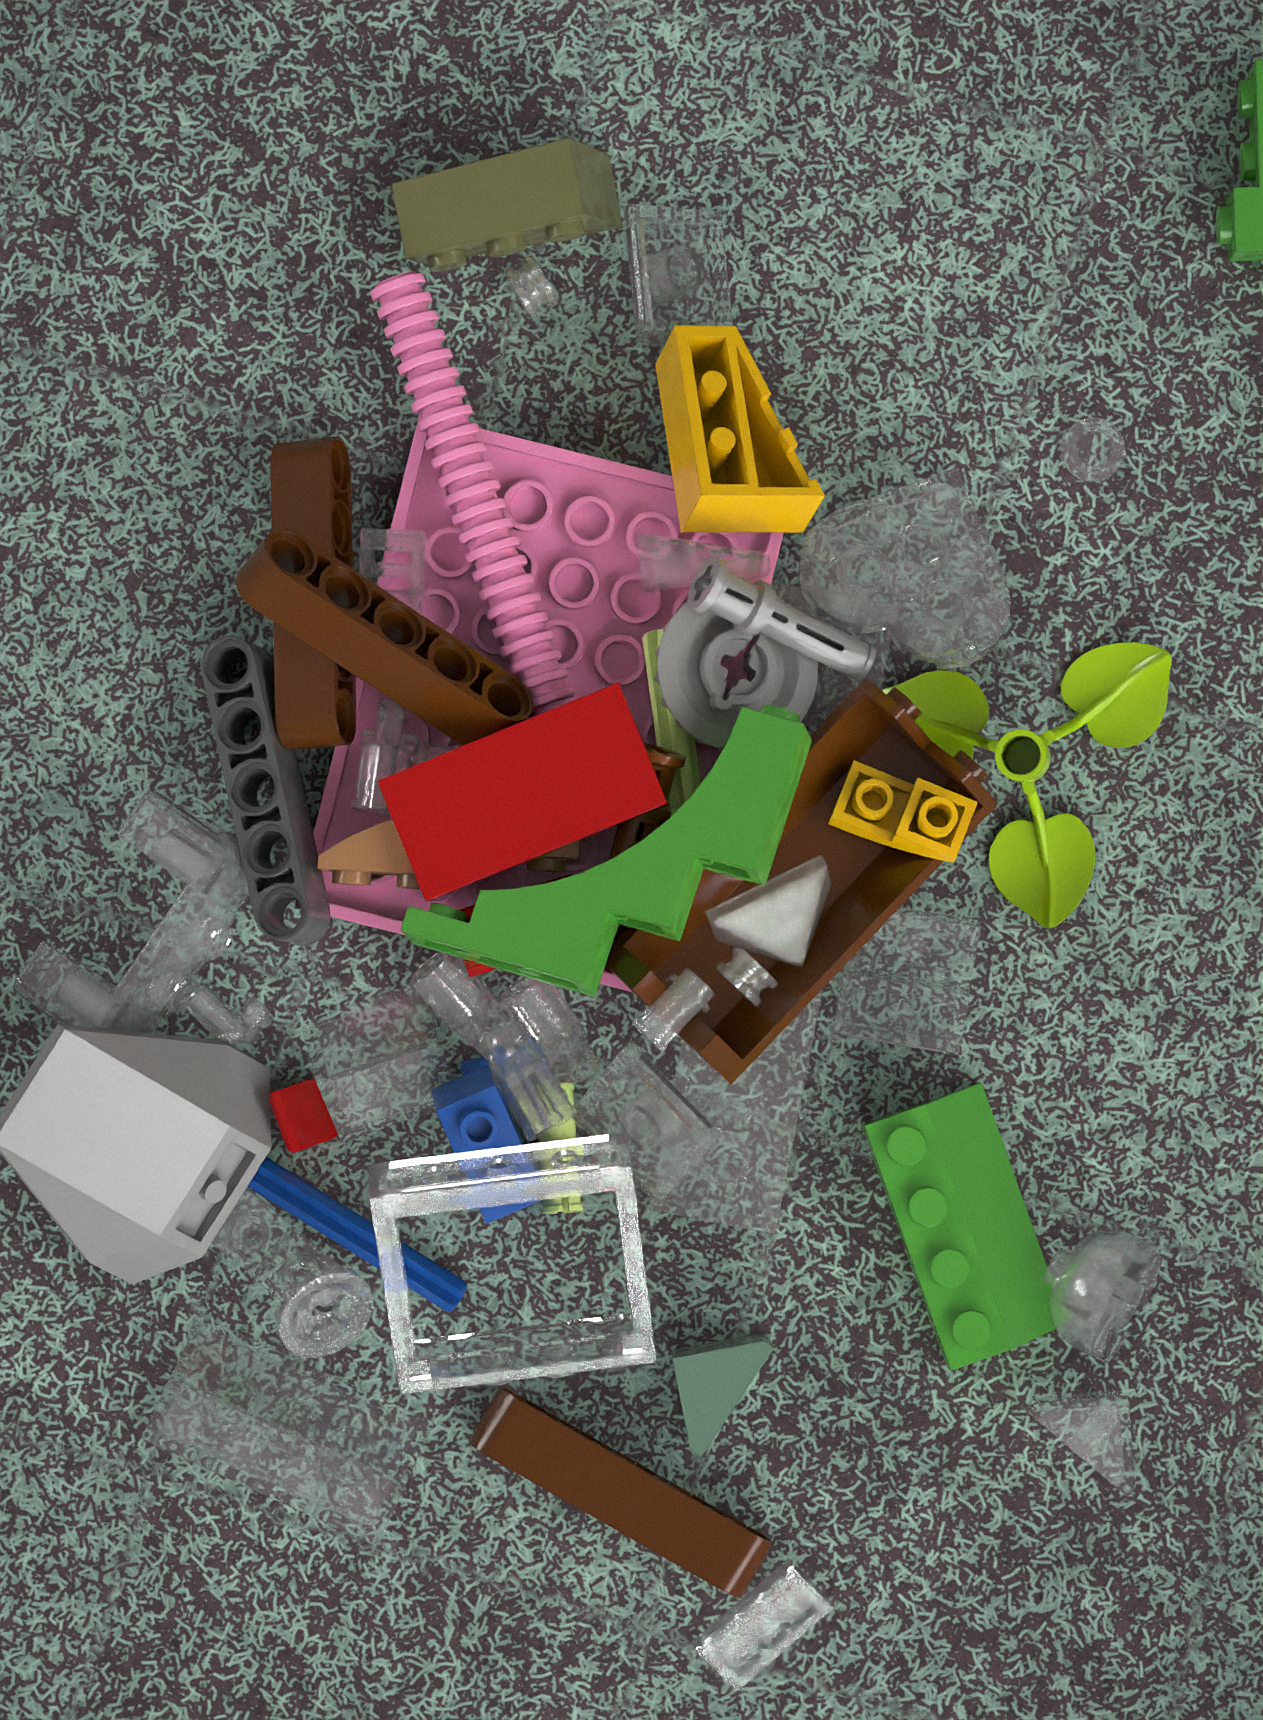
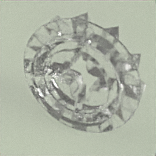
M328 1264L318 1277L304 1273V1284L298 1290H284L286 1305L274 1312L279 1325L276 1334L290 1352L301 1357L319 1358L336 1353L353 1342L369 1322L374 1304L371 1288L351 1267L340 1272ZM331 1303L337 1312L334 1314L330 1311L327 1313L318 1311L313 1315L311 1311L317 1305L326 1307Z

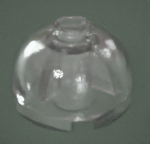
M1120 1231L1095 1232L1081 1239L1071 1252L1060 1248L1048 1266L1044 1282L1053 1287L1048 1308L1052 1324L1062 1338L1078 1350L1105 1364L1112 1359L1131 1332L1123 1328L1133 1316L1138 1304L1142 1308L1144 1307L1154 1287L1162 1264L1163 1256L1159 1254L1162 1250L1138 1237Z

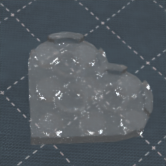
M957 468L840 508L821 519L805 536L798 568L802 595L815 614L822 619L825 615L838 625L855 628L854 632L860 634L886 630L901 652L906 654L908 650L920 660L938 663L937 668L940 669L969 666L991 652L996 641L1007 627L1010 619L1011 600L1006 578Z

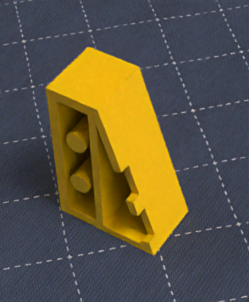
M674 325L655 363L681 532L803 533L825 495L817 479H809L796 455L795 449L798 443L790 428L783 429L768 401L771 392L737 327Z

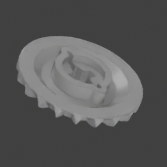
M687 602L677 608L671 620L664 626L660 644L655 651L657 673L654 680L661 689L663 696L662 705L670 710L676 719L677 727L689 732L695 737L696 742L713 746L720 751L723 750L729 740L742 707L761 712L762 706L765 704L779 706L799 715V722H801L813 702L817 688L818 661L804 656L762 633L755 636H744L734 630L732 622L708 610L698 613L688 608ZM748 641H750L743 654L745 659L742 668L750 673L748 680L739 679L725 690L724 688L727 684L725 679L728 670L720 665L721 659L735 657L740 651L745 649Z

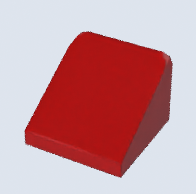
M309 1079L270 1093L271 1096L268 1098L288 1152L296 1153L334 1139L338 1135L318 1079Z

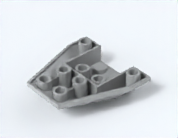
M58 1024L0 1114V1154L85 1260L131 1284H135L202 1258L271 1150V1104L268 1098L270 1097V1068L222 1040Z

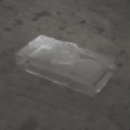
M788 1558L692 1642L697 1653L738 1691L834 1608L829 1598Z

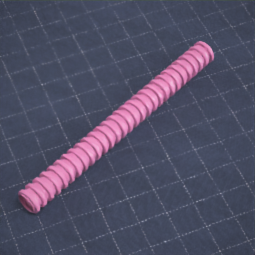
M415 271L398 274L376 284L375 288L370 291V295L374 302H380L382 306L377 310L380 320H387L388 326L384 329L387 339H393L395 342L390 348L394 358L401 359L402 363L397 367L399 375L407 376L409 382L404 385V389L407 395H414L415 401L411 404V408L414 414H421L422 420L417 423L420 432H427L429 439L424 444L427 451H434L436 457L431 460L433 469L441 470L443 476L438 479L440 488H447L450 494L445 498L447 507L455 508L456 514L451 517L454 526H461L463 533L458 538L461 545H468L470 551L465 554L467 563H475L477 570L472 573L474 582H481L484 588L479 592L481 601L489 602L490 608L486 610L488 620L496 621L497 627L492 632L495 639L502 638L504 646L499 649L501 657H509L511 665L506 667V670L518 678L531 694L533 708L530 718L571 702L570 698L575 696V691L572 686L566 687L564 679L569 676L567 669L559 668L557 660L562 655L559 649H552L550 644L555 639L552 630H545L543 623L548 620L545 611H538L536 604L541 602V597L538 592L532 593L530 585L534 583L533 575L531 573L525 574L523 566L528 563L526 556L518 555L516 548L521 545L518 536H511L509 529L514 526L511 517H504L503 510L507 508L505 499L498 498L496 495V491L500 489V484L497 479L491 480L489 473L494 470L492 462L484 461L482 454L487 451L484 442H477L475 437L480 433V429L477 423H470L469 417L473 414L470 404H463L462 398L466 396V391L463 385L456 384L455 380L460 376L458 368L450 367L448 361L453 358L451 349L443 348L442 346L446 335L443 329H436L435 323L439 321V316L436 310H429L428 305L433 301L430 292H423L421 288L426 283L423 273H416Z

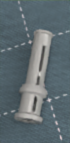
M715 556L709 558L701 566L692 581L687 599L688 608L698 613L708 610L732 622L734 630L744 636H755L762 633L802 655L810 657L848 676L853 681H861L873 665L876 656L875 645L863 642L827 624L823 620L777 599V593L773 590L771 584L761 579L752 583L728 571L726 562Z

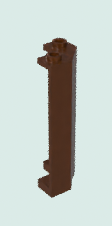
M865 679L810 736L812 743L765 886L703 869L680 942L628 927L612 944L606 966L730 1084L750 1066L944 862L892 848L828 824L853 761H858L913 785L917 778H921L977 801V806L964 839L998 805L981 785L988 777L986 772L962 750H959L952 757L932 742L915 722L922 714L921 711L907 696L895 687L888 694H885L873 683Z

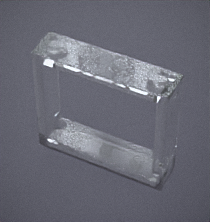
M628 1132L368 1164L369 1201L400 1394L432 1390L434 1393H439L448 1388L479 1384L498 1386L506 1384L511 1380L543 1376L562 1378L570 1376L575 1372L607 1368L625 1370V1366L657 1362ZM615 1191L631 1313L416 1340L397 1218Z

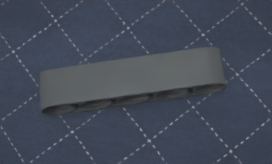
M222 636L212 641L205 649L201 659V673L254 919L259 930L265 936L297 946H308L319 941L327 932L330 924V907L322 871L318 869V853L295 750H286L282 747L276 730L274 659L262 647L235 636ZM245 654L248 660L247 671L241 680L233 683L231 679L232 665L237 658ZM258 715L261 720L259 736L247 745L244 740L245 726L251 718ZM272 776L274 781L273 796L268 803L260 806L257 800V790L264 779ZM284 837L288 844V854L284 862L274 868L270 861V852L277 840ZM298 899L302 915L297 925L288 930L284 924V912L290 902Z

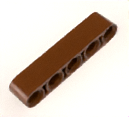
M328 437L276 443L272 449L270 461L271 530L279 528L293 530L353 569L351 466L348 449L344 441L340 437ZM273 622L275 721L278 738L282 747L286 750L351 745L354 741L357 721L356 676Z
M283 528L272 530L237 572L235 580L237 591L242 599L252 608L462 746L526 720L532 712L533 701L531 694L518 678L293 530Z
M499 1387L468 1441L472 1447L711 1585L736 1598L742 1599L773 1544L769 1538L750 1526L745 1529L747 1525L694 1494L689 1497L691 1493L638 1462L634 1465L636 1461L583 1431L579 1434L580 1429L527 1399L523 1402L525 1398L505 1387Z

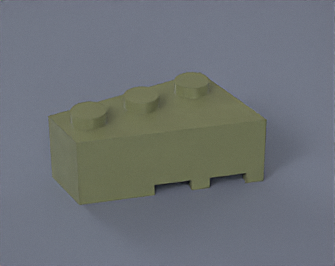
M571 138L391 184L405 259L429 265L431 272L448 271L467 265L466 257L487 253L489 257L508 256L526 250V246L568 241L588 234L623 228L609 154Z

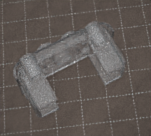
M157 791L146 792L141 797L116 834L187 885L117 986L65 950L60 953L46 942L42 941L16 978L14 987L19 996L51 1017L57 1024L153 1033L161 1020H166L171 1011L178 1013L188 1004L198 986V982L194 979L208 958L215 960L222 954L234 935V928L231 927V924L237 917L236 911L249 894L237 837L214 822L212 824L198 814L194 816Z

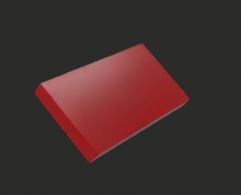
M619 682L377 781L425 902L432 901L668 805Z

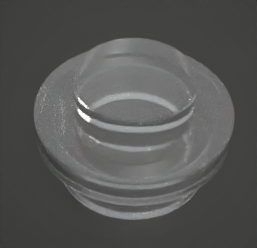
M1101 418L1080 420L1067 431L1061 445L1062 460L1068 471L1078 479L1088 482L1105 480L1120 468L1124 460L1125 442L1118 428L1107 420Z

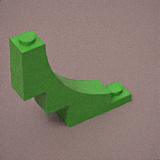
M765 704L760 712L742 707L729 740L713 768L692 796L666 822L639 843L613 859L591 869L553 882L516 889L480 890L469 923L466 922L468 917L466 913L447 905L431 903L429 911L408 906L400 930L414 945L595 997L619 924L680 942L703 869L765 886L812 743L811 737L804 723L799 722V715L788 709Z

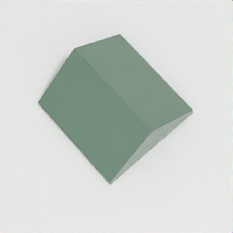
M761 1333L671 1350L689 1447L699 1457H702L773 1351L774 1347L771 1340Z

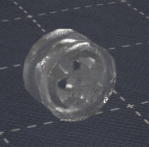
M531 254L524 257L522 267L514 269L509 265L503 269L510 287L530 319L538 316L537 310L541 305H549L552 308L558 304L549 282Z
M736 944L731 950L733 952L732 960L728 963L719 962L714 968L749 1002L757 1007L761 1002V991L764 988L774 989L778 982L753 957Z

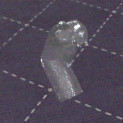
M203 982L198 984L181 1003V1006L214 1037L224 1042L254 1043L263 1037L261 1031L273 1021V1014L257 998H247L242 1007L236 1010L235 1008H230Z

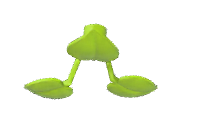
M1124 642L1101 646L1081 655L1068 668L1060 685L1063 700L1071 709L1079 714L1073 719L1045 731L1040 736L1026 729L1010 731L999 741L979 735L989 720V704L980 686L970 677L959 672L950 670L926 672L882 690L885 694H888L895 687L907 696L922 713L915 722L932 742L950 756L954 757L959 750H962L973 759L974 745L995 752V761L1002 774L1011 780L1022 783L1033 822L1016 820L1010 822L999 831L990 846L989 869L995 885L1005 898L1030 915L1044 928L1056 927L1077 908L1090 885L1096 863L1094 840L1089 829L1080 818L1065 813L1045 820L1035 781L1040 779L1049 768L1051 754L1048 746L1054 741L1078 730L1086 723L1092 737L1097 742L1108 747H1132L1148 739L1162 722L1167 708L1172 657L1165 649L1144 643Z

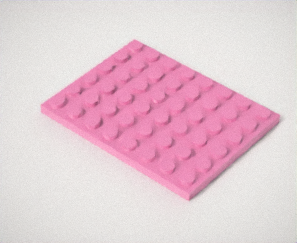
M419 414L418 422L422 420L421 414ZM417 424L376 585L506 670V667L511 665L509 657H501L499 649L504 646L502 638L495 639L492 632L497 627L496 621L488 620L486 610L490 608L488 601H481L479 592L484 588L481 582H474L472 573L477 570L475 563H467L465 554L470 551L468 545H461L458 538L463 533L461 526H454L451 517L456 514L455 508L447 507L445 498L450 494L447 488H440L438 479L443 476L441 470L433 469L431 460L436 457L434 451H427L424 444L429 439L427 432H420ZM479 428L480 433L475 437L477 442H484L487 451L482 454L484 461H491L494 468L489 473L491 480L497 479L500 484V489L496 491V495L498 498H504L507 504V508L503 510L504 517L512 518L514 526L509 529L511 536H518L521 545L516 548L518 555L526 556L528 563L523 566L525 574L531 573L533 575L534 583L530 585L532 593L538 592L541 597V602L536 604L538 611L546 612L548 620L543 623L545 630H552L555 639L550 644L552 649H559L562 655L557 660L559 668L567 669L569 676L564 679L566 687L572 686L575 691V696L570 698L571 701L619 682L643 742L657 746L642 641L643 635L649 631L664 628L676 613L677 608L687 602L692 581L698 570L713 556L725 561L728 571L752 583L761 579L771 584L784 533L681 532L672 476ZM748 641L745 649L740 651L735 657L721 659L720 665L728 670L725 679L727 682L725 690L739 679L747 680L749 673L742 668L745 659L743 654L750 641ZM357 676L356 733L351 745L335 746L313 832L318 855L354 834L392 819L378 785V780L462 746ZM695 739L700 782H702L713 768L722 751L713 746L698 743ZM618 825L580 840L579 861H566L565 872L526 870L527 862L429 902H425L421 889L397 888V876L371 874L370 886L333 884V872L322 871L330 907V917L404 935L400 929L408 906L429 911L431 903H439L459 910L475 905L480 890L516 889L533 886L568 874L576 875L608 861ZM297 899L295 903V908L301 909V905L299 903V900ZM605 965L599 984L632 992Z

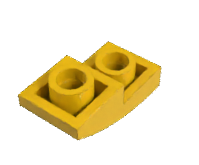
M854 760L849 768L828 824L892 848L954 863L978 802L921 778H917L913 785Z

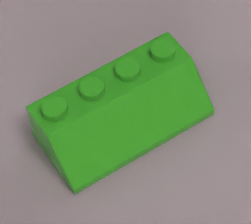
M982 1082L861 1124L945 1364L951 1371L1012 1350L1067 1324Z

